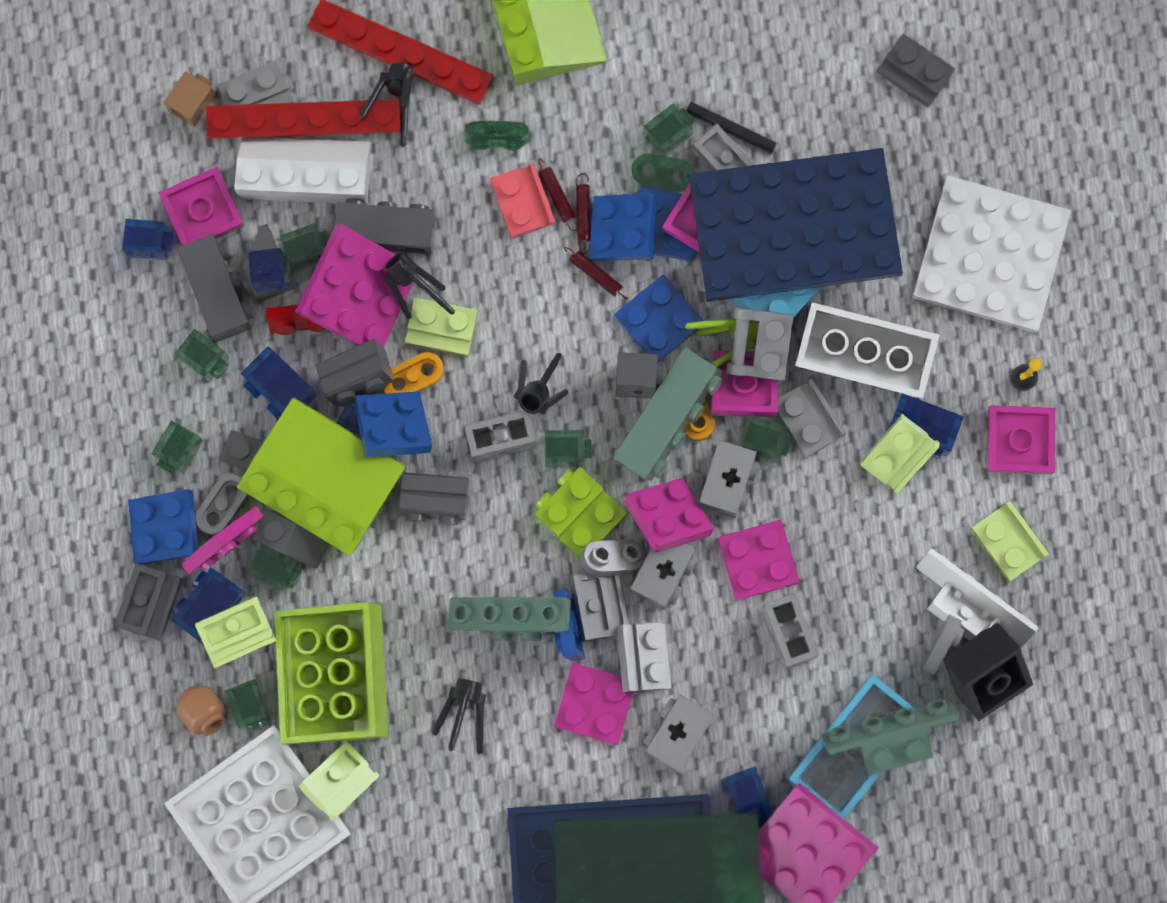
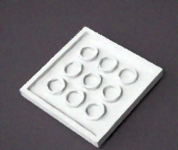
M947 175L912 298L1038 333L1071 210Z
M276 725L270 727L164 803L232 903H258L352 835L339 816L331 822L330 816L324 810L321 811L298 787L310 774L290 745L280 744V731Z

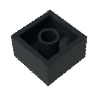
M998 622L988 629L982 630L976 637L963 646L952 650L948 656L942 659L956 695L978 721L1033 685L1021 648Z

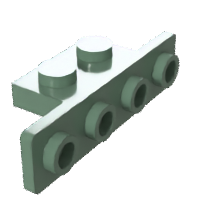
M452 597L450 599L448 629L452 631H482L493 634L492 639L500 641H512V635H522L521 640L541 641L542 635H554L555 632H567L569 630L570 599L565 597Z
M937 699L921 707L900 709L892 715L881 718H867L862 723L848 727H835L829 732L821 734V738L830 755L860 747L865 770L868 775L933 758L928 728L956 721L959 719V713L950 699Z

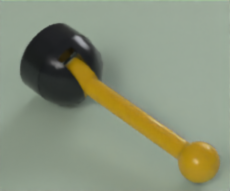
M1039 358L1031 359L1029 365L1022 364L1015 368L1012 372L1013 375H1011V381L1015 388L1021 391H1028L1037 384V371L1043 366Z

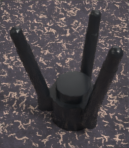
M393 63L390 65L388 72H381L379 82L365 104L360 118H366L384 86H387L388 92L391 95L402 97L400 146L405 147L408 131L409 97L414 70L407 64Z
M402 252L398 253L385 264L383 271L387 276L384 277L383 281L390 287L407 319H411L412 314L397 285L401 284L403 287H406L413 281L449 314L453 315L455 313V310L419 276L441 291H445L446 286L415 264L408 255H404Z
M561 353L555 355L540 381H531L526 386L527 361H521L518 388L514 398L518 400L520 407L527 413L536 414L539 412L544 415L552 405L568 394V390L564 389L548 399L549 390L546 384L562 358Z
M458 678L456 686L450 687L448 699L432 730L434 736L439 733L454 703V706L458 707L450 737L449 751L455 749L465 710H474L476 705V751L478 754L483 753L484 703L486 695L481 693L483 684Z

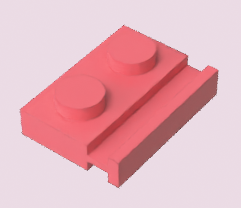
M534 163L529 164L527 167L517 168L490 178L511 239L555 224L554 216Z

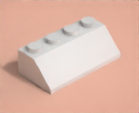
M277 137L242 138L236 162L235 191L239 199L346 203L347 199H359L367 204L371 141Z
M811 302L795 366L923 398L940 335Z

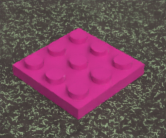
M336 224L295 312L357 346L375 339L384 347L401 311L390 287L383 281L384 277L387 276L383 268L395 254L343 224ZM413 282L406 287H403L401 284L397 285L404 300H406Z
M799 782L737 857L792 903H833L873 857L879 847Z

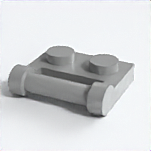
M735 307L733 318H736L732 356L731 362L727 363L726 373L785 381L794 314ZM749 320L759 321L753 365L744 364Z

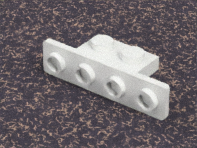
M930 549L917 565L919 571L942 587L927 609L944 622L949 614L962 620L960 627L965 629L963 636L969 641L976 637L979 632L988 629L997 622L1021 646H1024L1038 630V627L1025 615L1017 612L998 595L990 592L971 575L960 570L945 556L937 553L935 550Z

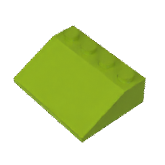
M492 0L515 86L607 62L590 0Z
M293 397L255 455L237 488L351 556L358 548L406 468V465L391 456L365 458L362 439Z
M362 602L274 611L280 744L389 738L381 605Z

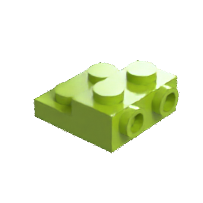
M581 467L575 472L571 468L568 469L557 482L561 487L553 495L549 492L545 493L535 504V507L538 509L535 513V518L579 559L581 552L588 544L594 541H603L628 514Z

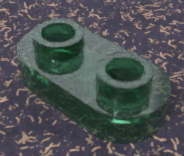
M473 121L464 128L465 142L477 150L488 148L519 150L529 141L528 126L517 121Z
M652 153L639 155L634 160L631 168L632 176L639 184L677 192L685 191L690 183L689 174L695 173L693 165L685 159ZM645 163L652 164L654 167L653 174L645 175L642 172V166ZM676 169L685 171L686 177L684 180H675L673 173Z

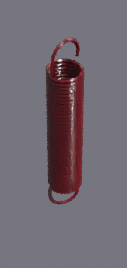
M539 158L538 162L541 169L538 173L562 221L568 226L567 220L575 219V213L552 167L543 169L540 160L543 163L544 161Z
M581 173L576 178L577 242L579 243L580 252L586 254L588 251L585 253L581 251L580 242L583 240L590 242L591 238L590 185H577V179L580 175H585L588 179L587 182H589L588 175Z
M564 247L566 252L567 248L573 253L570 258V262L613 296H616V292H618L622 297L629 300L628 297L619 292L623 288L621 284L581 252L577 251L574 253L570 248Z

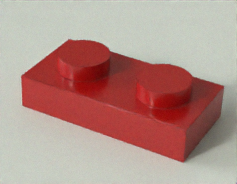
M298 305L266 308L267 322L271 334L290 335L295 331L304 330L321 332L326 330V328L296 313Z

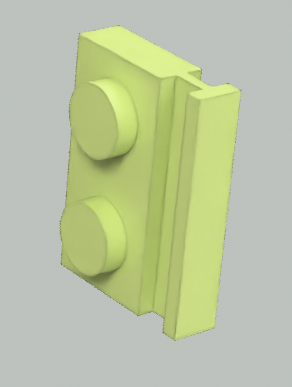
M414 297L411 310L412 317L409 319L405 344L469 357L478 310L449 304L455 310V313L451 315L436 301Z
M902 414L861 460L860 466L885 485L891 486L894 492L898 494L939 448L940 443L937 440L931 439L928 433Z
M1011 501L970 529L1008 582L1049 555Z
M257 596L195 623L214 668L276 641Z
M345 741L298 787L321 811L324 810L330 816L329 819L332 822L380 775L377 772L374 773L368 767L369 764Z

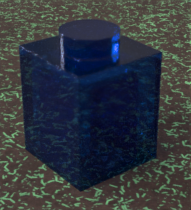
M125 219L122 246L124 254L128 258L166 260L167 251H172L173 232H169L165 222Z
M281 248L248 251L250 279L256 293L288 289L286 259Z

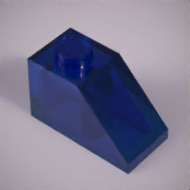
M756 766L722 779L746 842L753 838L773 814Z

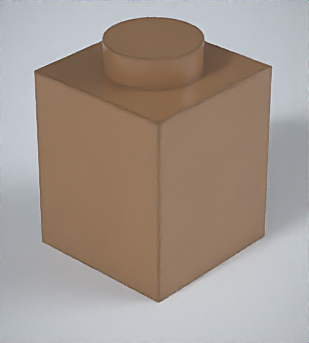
M185 71L165 99L164 104L170 113L195 128L206 112V106L211 105L216 95L211 87L212 83L207 78L198 73L192 76Z

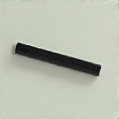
M692 101L686 110L687 114L712 126L718 124L725 132L770 154L773 153L777 146V142Z

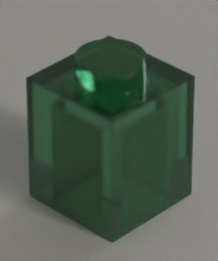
M672 103L643 126V136L657 153L664 158L693 135L694 127L692 124L694 121L684 108L679 110Z
M317 223L280 235L293 272L316 265L329 240L327 231L320 232Z
M196 329L191 332L174 353L178 360L208 383L213 378L219 379L229 366L227 363L229 357L226 352Z
M752 415L741 447L756 451L757 457L777 463L780 455L786 457L792 441V438L787 437L789 427Z
M171 420L151 455L158 460L156 466L171 475L175 471L184 475L204 441L199 435Z
M545 430L546 468L585 467V459H591V439H585V430Z
M261 544L247 574L286 594L288 588H295L302 571L298 570L300 566L298 561Z
M255 678L224 691L239 729L244 730L247 728L248 732L252 733L268 726L266 720L273 718L259 680Z

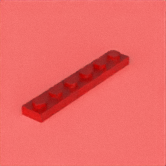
M326 0L319 1L307 25L311 31L388 65L393 63L407 64L413 68L415 77L480 106L494 79V74Z
M399 99L376 100L365 119H361L360 114L368 100L206 106L207 139L400 133Z

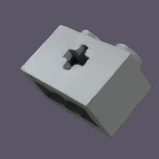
M526 411L464 425L473 463L537 448L530 414Z
M719 440L700 498V507L736 518L738 510L745 512L750 493L745 492L748 479L755 480L760 462L754 461L757 452ZM729 472L736 474L735 480L739 482L734 483L732 488L726 487V480L722 478L728 477Z
M686 543L655 553L651 547L630 588V593L664 610L668 603L675 605L683 590L682 587L678 586L683 574L690 576L698 560L693 557L696 548ZM666 564L672 566L671 573L674 576L668 575L665 580L659 578L660 571L657 568H664Z
M796 593L770 601L762 606L761 609L784 670L814 660L819 656Z
M681 694L677 701L672 698L669 699L660 714L666 719L659 729L653 726L643 742L648 746L645 751L647 755L678 774L715 716ZM679 723L684 726L682 733L686 737L684 739L677 738L674 742L669 739L671 732L668 730V727L675 728Z

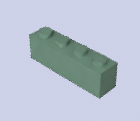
M685 347L613 458L646 480L652 481L654 477L659 478L668 466L669 462L666 459L672 449L678 450L686 438L684 431L689 423H695L703 413L704 406L702 403L708 394L713 395L720 387L723 380L720 376L723 371Z

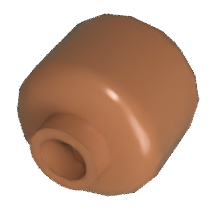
M189 687L180 695V702L177 705L176 713L192 734L209 736L223 726L227 709L210 687Z

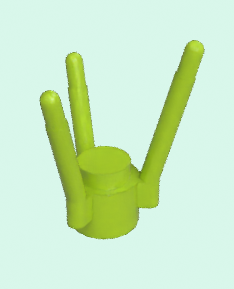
M736 318L686 323L685 328L703 329L695 332L697 337L729 332L732 341H734ZM749 320L745 351L755 349L753 342L757 341V321ZM732 351L711 364L719 367L731 360Z

